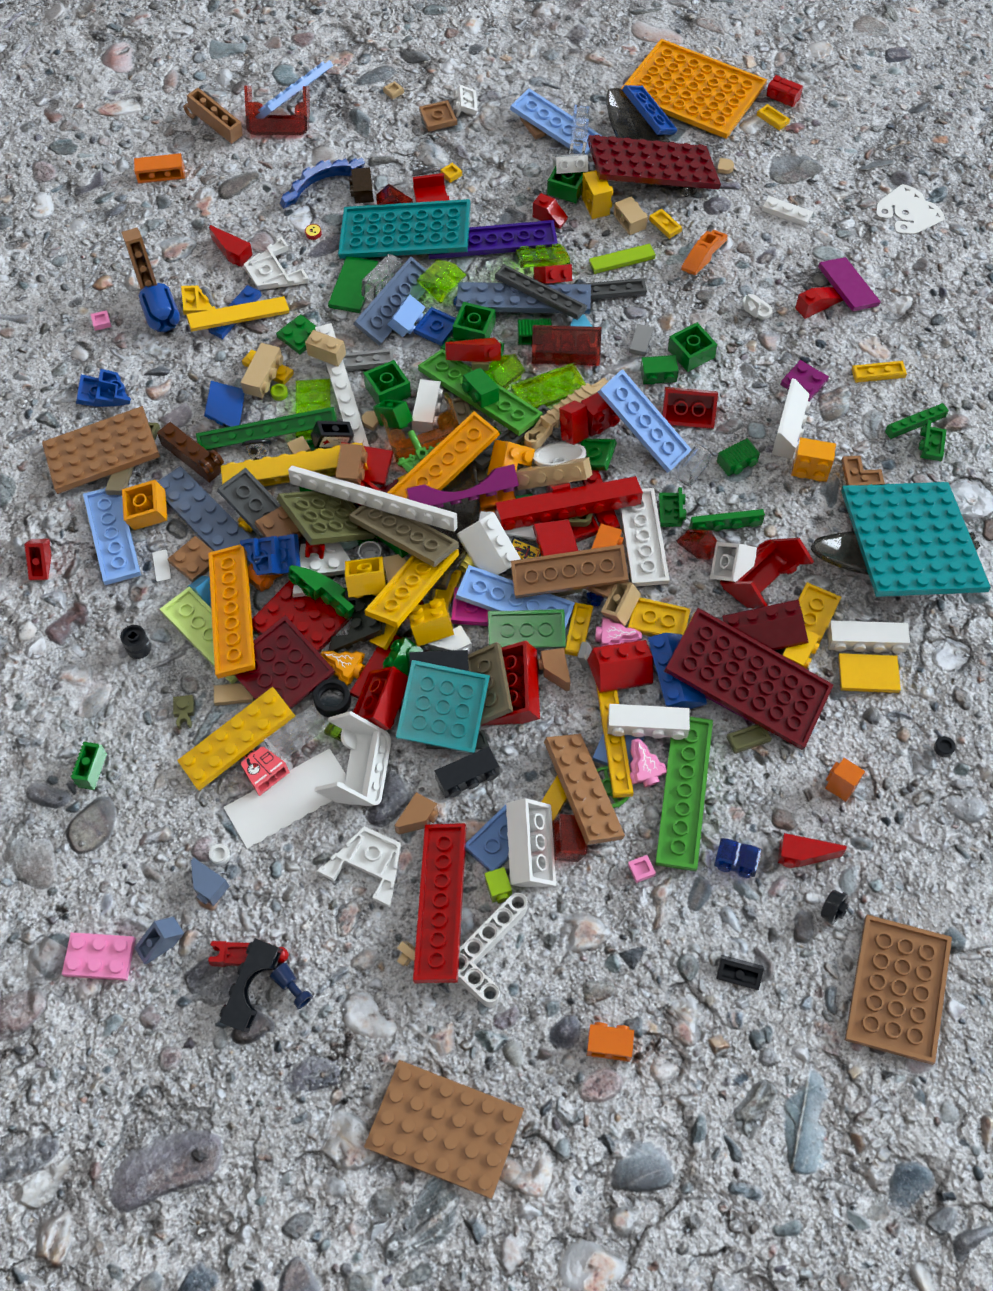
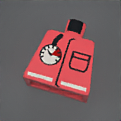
M260 747L256 751H250L244 756L245 760L241 762L246 776L259 796L290 773L286 763L265 747Z

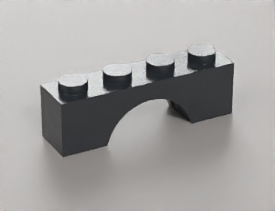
M254 938L253 942L249 943L246 950L247 958L245 962L241 963L237 972L239 977L236 984L233 983L229 990L230 998L228 1003L221 1009L220 1023L249 1033L257 1014L249 999L250 984L261 972L275 970L283 949Z

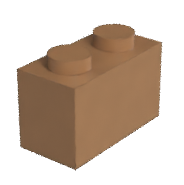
M341 443L335 476L337 479L358 485L361 484V480H364L365 476L363 466L367 462L368 457L363 445Z

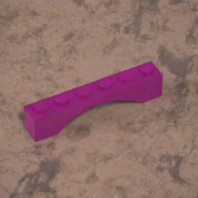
M512 464L494 468L479 484L463 491H441L425 484L406 488L405 491L409 500L440 508L444 507L443 503L450 502L451 505L462 503L461 499L468 498L471 501L479 499V495L485 493L486 497L497 495L496 491L503 490L504 493L514 491V487L519 486L515 466Z

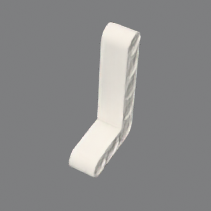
M522 893L512 894L460 947L459 962L464 963L465 966L458 970V981L484 1006L489 1008L498 1004L500 991L498 986L476 964L526 914L528 901ZM521 902L523 907L515 908L513 903ZM504 916L507 917L509 921L503 924L500 923L498 919ZM490 931L494 933V936L487 939L483 934ZM473 946L480 949L476 954H471L468 950ZM473 976H477L480 979L477 984H471L468 980ZM487 991H493L496 996L493 999H487L484 994Z

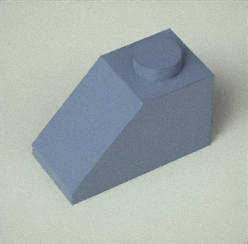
M193 857L191 867L193 888L197 893L196 898L205 905L209 903L214 906L230 886L226 879Z
M174 917L157 920L152 923L134 948L143 963L148 964L173 948L184 932Z

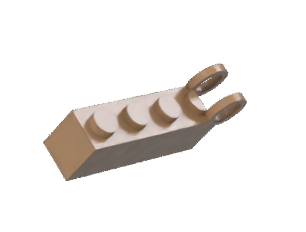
M196 88L187 95L188 103L183 108L191 119L198 116L231 144L243 136L242 123L201 89Z
M138 227L122 231L121 233L140 290L145 286L149 288L157 285Z

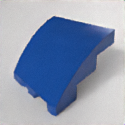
M100 369L98 378L80 375L76 404L95 407H114L130 404L131 398L127 396L125 386L117 372Z
M211 381L204 416L221 426L224 424L229 427L240 425L245 394L243 389Z
M298 534L240 540V544L248 553L247 557L253 564V569L257 575L287 574L291 565L301 567Z

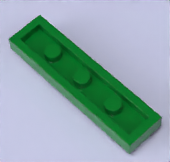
M764 509L694 516L691 517L689 529L690 533H703L713 530L721 531L731 528L757 527L762 525L765 513Z

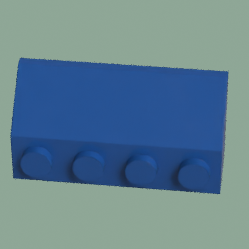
M666 632L648 637L666 707L693 709L707 705L706 697L703 693L664 672L682 634Z

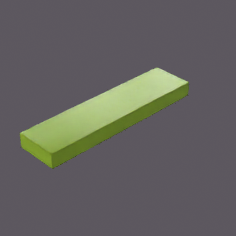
M649 243L589 258V264L593 273L597 274L653 260L656 254Z

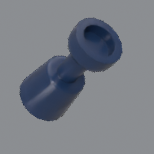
M287 963L281 964L271 973L270 978L283 990L289 989L294 995V1005L297 1009L303 1008L313 998L309 991L302 992L295 984L297 978Z

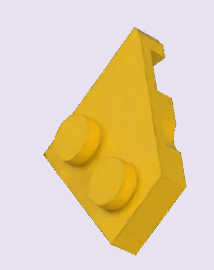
M198 285L181 286L183 315L216 309L215 306H211L209 299L202 293Z

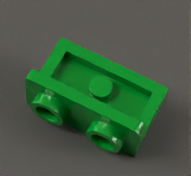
M927 420L926 425H922L920 436H923L918 446V450H921L920 458L941 462L944 456L946 429L931 427V420Z
M678 487L677 493H659L660 526L681 527L682 521L686 520V509H683L686 495L682 494V487Z
M406 637L397 639L390 647L389 656L383 661V668L394 666L408 676L407 654L409 652H423V649Z

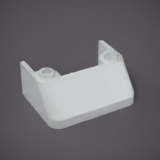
M352 711L329 717L328 721L342 729L341 741L343 745L351 749L345 783L335 782L315 787L314 791L336 803L361 806L380 804L391 748L389 733Z

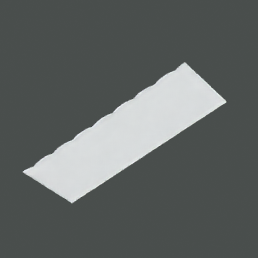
M330 748L289 770L290 773L259 796L253 790L224 807L247 849L253 844L263 841L267 836L277 833L281 828L288 827L294 821L302 819L308 813H312L319 809L320 806L332 801L314 791L315 787L335 782L345 783L346 774Z

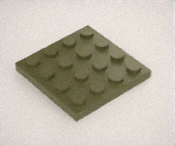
M317 491L278 493L277 501L310 545L374 539L375 534L350 521L349 515L357 509L351 501Z

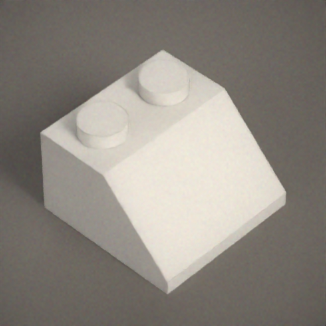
M716 542L710 579L732 582L739 580L754 567L757 547Z

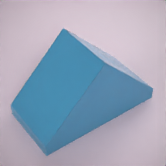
M202 575L187 587H190L211 607L210 577Z

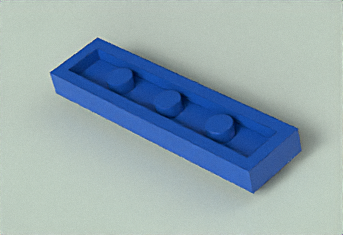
M247 285L229 306L256 302L262 296L261 291ZM237 323L209 328L208 331L223 339Z

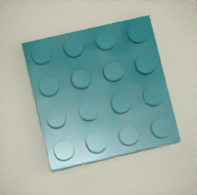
M412 660L396 738L472 754L475 753L490 675Z

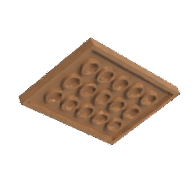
M143 406L42 442L54 490L57 494L160 457Z
M866 915L845 1041L934 1065L936 1062L952 937Z
M399 1060L364 1148L492 1200L524 1108Z

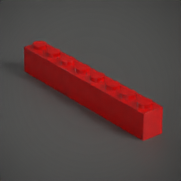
M634 476L496 502L495 515L504 530H512L520 527H529L537 523L565 520L576 516L640 505L643 491L637 477Z

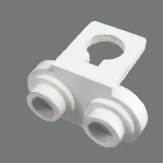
M748 294L743 298L744 310L753 317L765 320L772 315L771 306L756 295Z

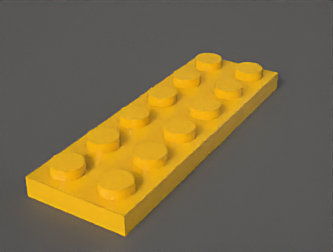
M456 549L436 567L412 555L364 610L365 615L398 628L459 556V549Z
M271 687L177 761L195 787L200 791L293 719L295 714L274 687Z

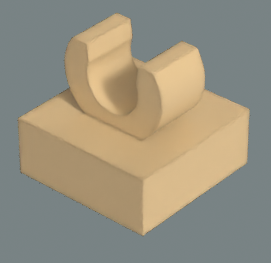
M402 941L397 947L402 952L397 962L402 966H408L411 960H415V946L408 941Z

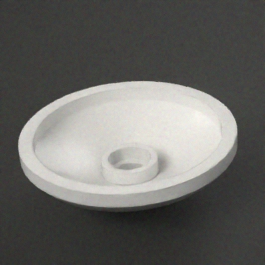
M568 442L551 443L535 450L533 462L540 467L561 464L570 460L585 458L586 449L580 444L572 445Z

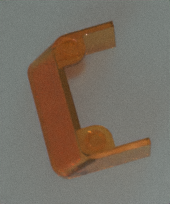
M447 392L443 394L448 410L439 414L437 418L439 428L416 435L422 448L425 447L426 450H428L429 446L436 447V444L444 440L459 425L451 397ZM380 414L396 463H398L399 458L404 457L406 459L409 457V454L415 455V448L410 438L406 439L401 429L393 428L389 430L385 416Z

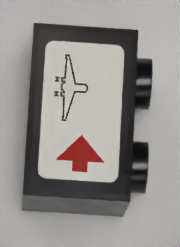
M317 421L310 434L316 449L332 448L333 446L340 445L341 442L351 443L354 437L350 422Z

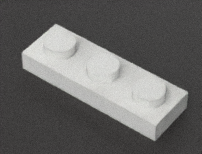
M771 196L767 198L762 208L764 212L805 227L813 215V211Z

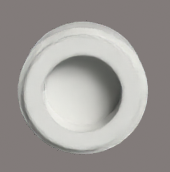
M216 844L209 851V859L216 866L225 865L230 860V851L223 844Z

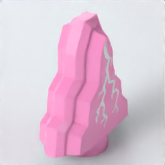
M606 617L602 618L601 627L596 626L595 642H600L601 647L642 640L641 632L633 628H625L621 623L614 622Z
M640 738L631 741L630 752L633 760L630 763V778L632 784L643 783L644 787H649L659 783L658 777L667 773L665 764L659 762L657 756L649 752L647 745Z

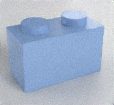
M409 294L387 325L402 337L407 333L411 334L416 327L414 323L416 321L419 322L424 316L422 312L425 306Z

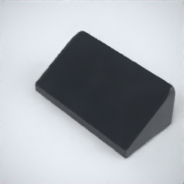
M721 955L716 979L759 990L764 968L762 965Z

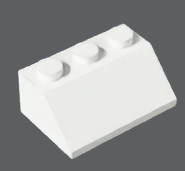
M494 512L456 534L476 568L499 575L511 568V561L521 559Z

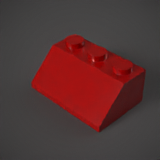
M665 387L662 416L670 425L714 429L718 392Z
M646 640L595 647L587 659L599 693L653 684V656Z
M394 666L369 671L353 713L383 730L391 729L395 722L394 719L397 711L401 707L408 676Z

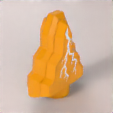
M335 651L321 652V656L335 670L333 675L337 676L347 686L350 685L354 678L358 679L365 668V665L362 664L365 653L358 651L353 653L347 651L342 653Z

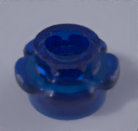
M593 592L586 594L587 603L592 606H600L604 600V597Z

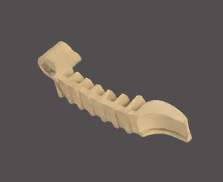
M604 377L592 385L589 383L585 386L582 385L573 394L567 395L566 399H562L558 405H554L544 416L541 415L534 428L525 434L524 446L535 450L540 448L552 434L553 427H559V408L574 400L581 403L582 400L596 394L608 382Z

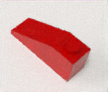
M212 225L209 226L212 240L230 263L242 267L253 255L249 242Z
M834 287L811 288L798 295L795 309L806 319L843 301V299Z
M495 337L445 342L446 360L500 361L501 344Z
M784 833L780 842L778 863L783 864L787 868L815 864L842 857L847 846Z

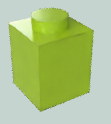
M502 867L484 873L485 883L492 903L505 902L512 895V888L505 868Z

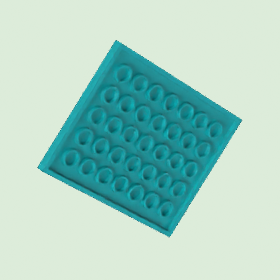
M949 482L842 486L841 493L876 597L989 592L991 586Z

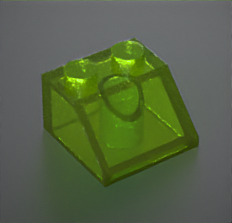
M437 260L416 281L441 304L458 287V283L464 280L466 274L455 263Z
M516 354L501 356L500 361L490 362L489 370L484 372L495 383L507 390L510 387L509 384L518 381L522 377L521 374L526 370Z

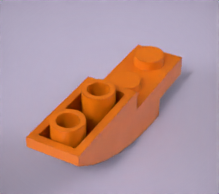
M716 230L706 231L688 254L681 270L688 274L696 275L711 261L712 254L727 241L728 235Z

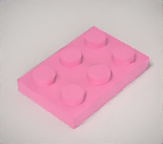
M71 932L62 975L64 977L128 981L135 937Z

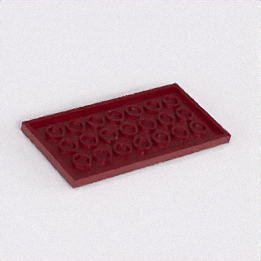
M588 136L587 142L599 180L720 189L721 183L707 146L702 144L691 145L688 143L661 142L658 140L616 138L614 136Z
M700 608L695 610L664 672L801 750L806 747L833 688L832 683Z

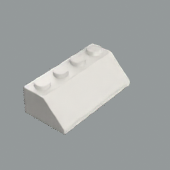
M793 378L790 383L772 451L773 455L793 459L794 452H796L798 439L802 438L804 429L801 428V425L805 426L808 415L804 414L809 411L811 404L808 401L809 393Z
M527 798L506 803L510 885L524 888L556 886L551 805Z

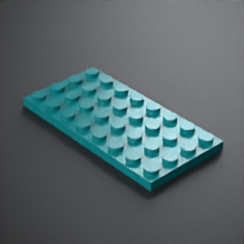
M470 199L344 207L338 251L339 259H346V256L366 258L468 252L471 201Z

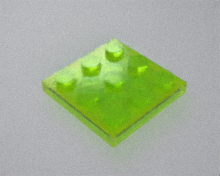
M552 244V247L536 245V248L530 249L529 246H521L516 250V257L520 268L570 264V257L564 245L561 246V244Z

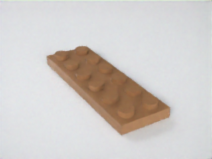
M623 544L511 561L515 598L629 582Z
M572 734L546 737L544 744L586 845L622 840L625 834L582 735Z

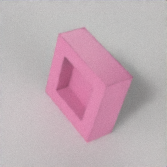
M107 310L90 314L95 331L112 327Z
M648 855L628 862V867L636 883L656 875Z

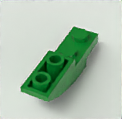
M294 565L289 567V580L294 585H298L306 596L311 597L315 601L321 597L324 603L331 605L336 613L341 617L343 616L346 620L353 616L354 606L345 599L346 590L342 586L311 569Z

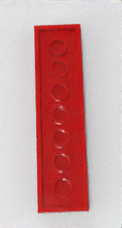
M465 823L425 825L413 973L415 984L458 983L467 829Z

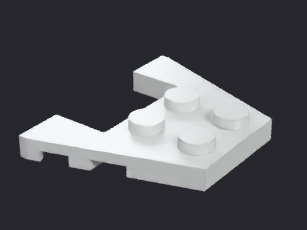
M283 237L278 238L274 245L270 244L267 246L266 251L262 254L258 253L244 264L245 270L258 290L309 283V278L303 268L286 274L275 257L289 251Z
M339 542L325 544L323 559H320L317 553H312L309 558H306V544H301V567L311 569L325 576L345 574V561L351 560ZM294 585L293 598L306 596L298 585Z
M364 826L345 844L346 846L338 853H335L317 872L319 875L335 882L346 863L382 880L372 897L373 900L390 908L401 843Z

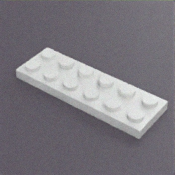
M654 488L642 489L643 495L640 505L620 508L631 583L635 587L669 584L670 579Z

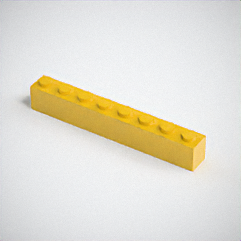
M351 443L356 445H363V443ZM340 445L328 449L318 448L309 452L299 451L296 454L290 455L281 454L278 457H263L259 460L249 459L240 463H227L221 466L222 485L244 468H247L263 487L289 483L288 469L291 466L327 476H334L337 470ZM367 462L364 463V470H368Z

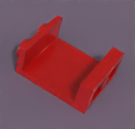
M444 173L412 177L416 202L449 200V195L447 196L445 189Z

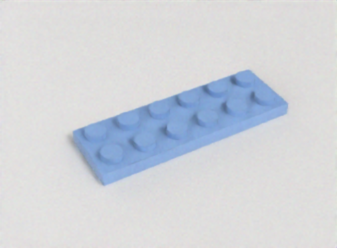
M329 60L327 63L321 62L305 76H302L294 84H291L283 92L275 96V98L264 104L258 110L260 113L255 116L258 121H261L323 75L333 66L331 61Z
M530 88L510 106L512 112L576 154H588L590 152L587 142L588 136L600 135Z
M623 369L598 391L599 395L667 473L692 450Z
M106 488L84 493L83 496L104 585H109L142 575L130 526L123 518L122 495H107L105 492Z
M468 565L456 594V599L489 611L564 609L565 629L575 602L552 594L515 598L513 580Z

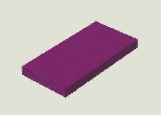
M846 257L819 263L818 268L852 312L879 306L881 301Z

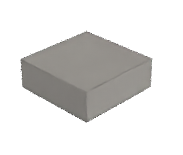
M589 642L581 643L577 657L583 668H590L587 659L592 651V647Z

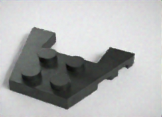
M344 588L346 590L345 599L352 605H355L349 634L332 636L328 651L338 653V650L352 648L353 644L359 641L366 642L384 634L386 623L366 616L364 611L375 599V595H364L361 598L348 597L347 588Z

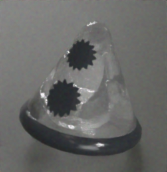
M255 439L245 441L241 446L245 449L251 460H259L266 457L272 442L267 439Z

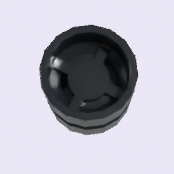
M130 625L123 629L120 639L127 654L133 659L146 657L151 651V644L145 630L139 625Z

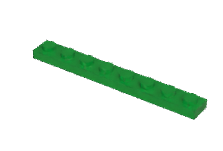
M329 407L196 433L197 443L206 450L241 444L248 440L267 439L313 430L317 421H337L335 407Z

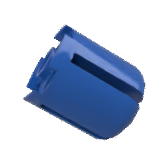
M157 283V285L149 288L145 286L140 291L139 301L149 327L154 331L163 333L173 330L179 323L180 313L169 287L165 284Z

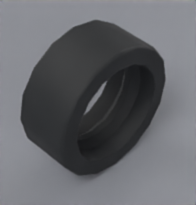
M327 679L314 689V704L321 715L332 717L346 713L351 704L349 688L341 680ZM328 690H339L343 693L344 698L337 706L327 707L321 703V696Z

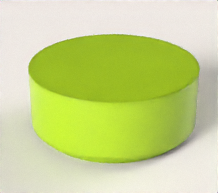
M275 384L270 389L271 397L276 401H282L288 396V390L284 384Z

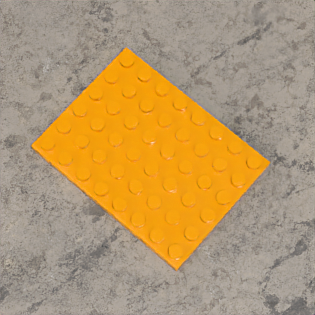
M660 39L622 88L625 85L643 86L666 115L727 139L767 85L768 79ZM621 88L618 96L629 100Z

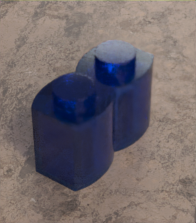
M721 838L714 866L718 867V870L722 872L734 871L743 878L755 877L762 849L748 844H741L731 839Z

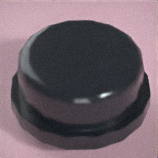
M832 890L821 909V917L828 920L829 924L834 925L838 918L843 919L849 906L846 904L848 894Z

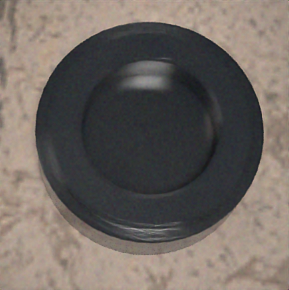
M946 736L938 738L934 744V751L941 757L951 756L956 748L955 742Z

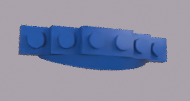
M362 157L359 159L355 158L349 163L346 158L343 160L338 159L333 163L330 160L325 162L322 160L312 168H305L302 171L301 178L292 183L290 191L282 195L280 205L284 209L295 204L300 194L316 181L332 176H351V169L364 167V159Z

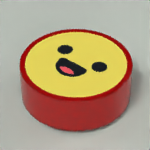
M310 224L305 228L306 237L310 240H316L322 235L321 228L317 224Z

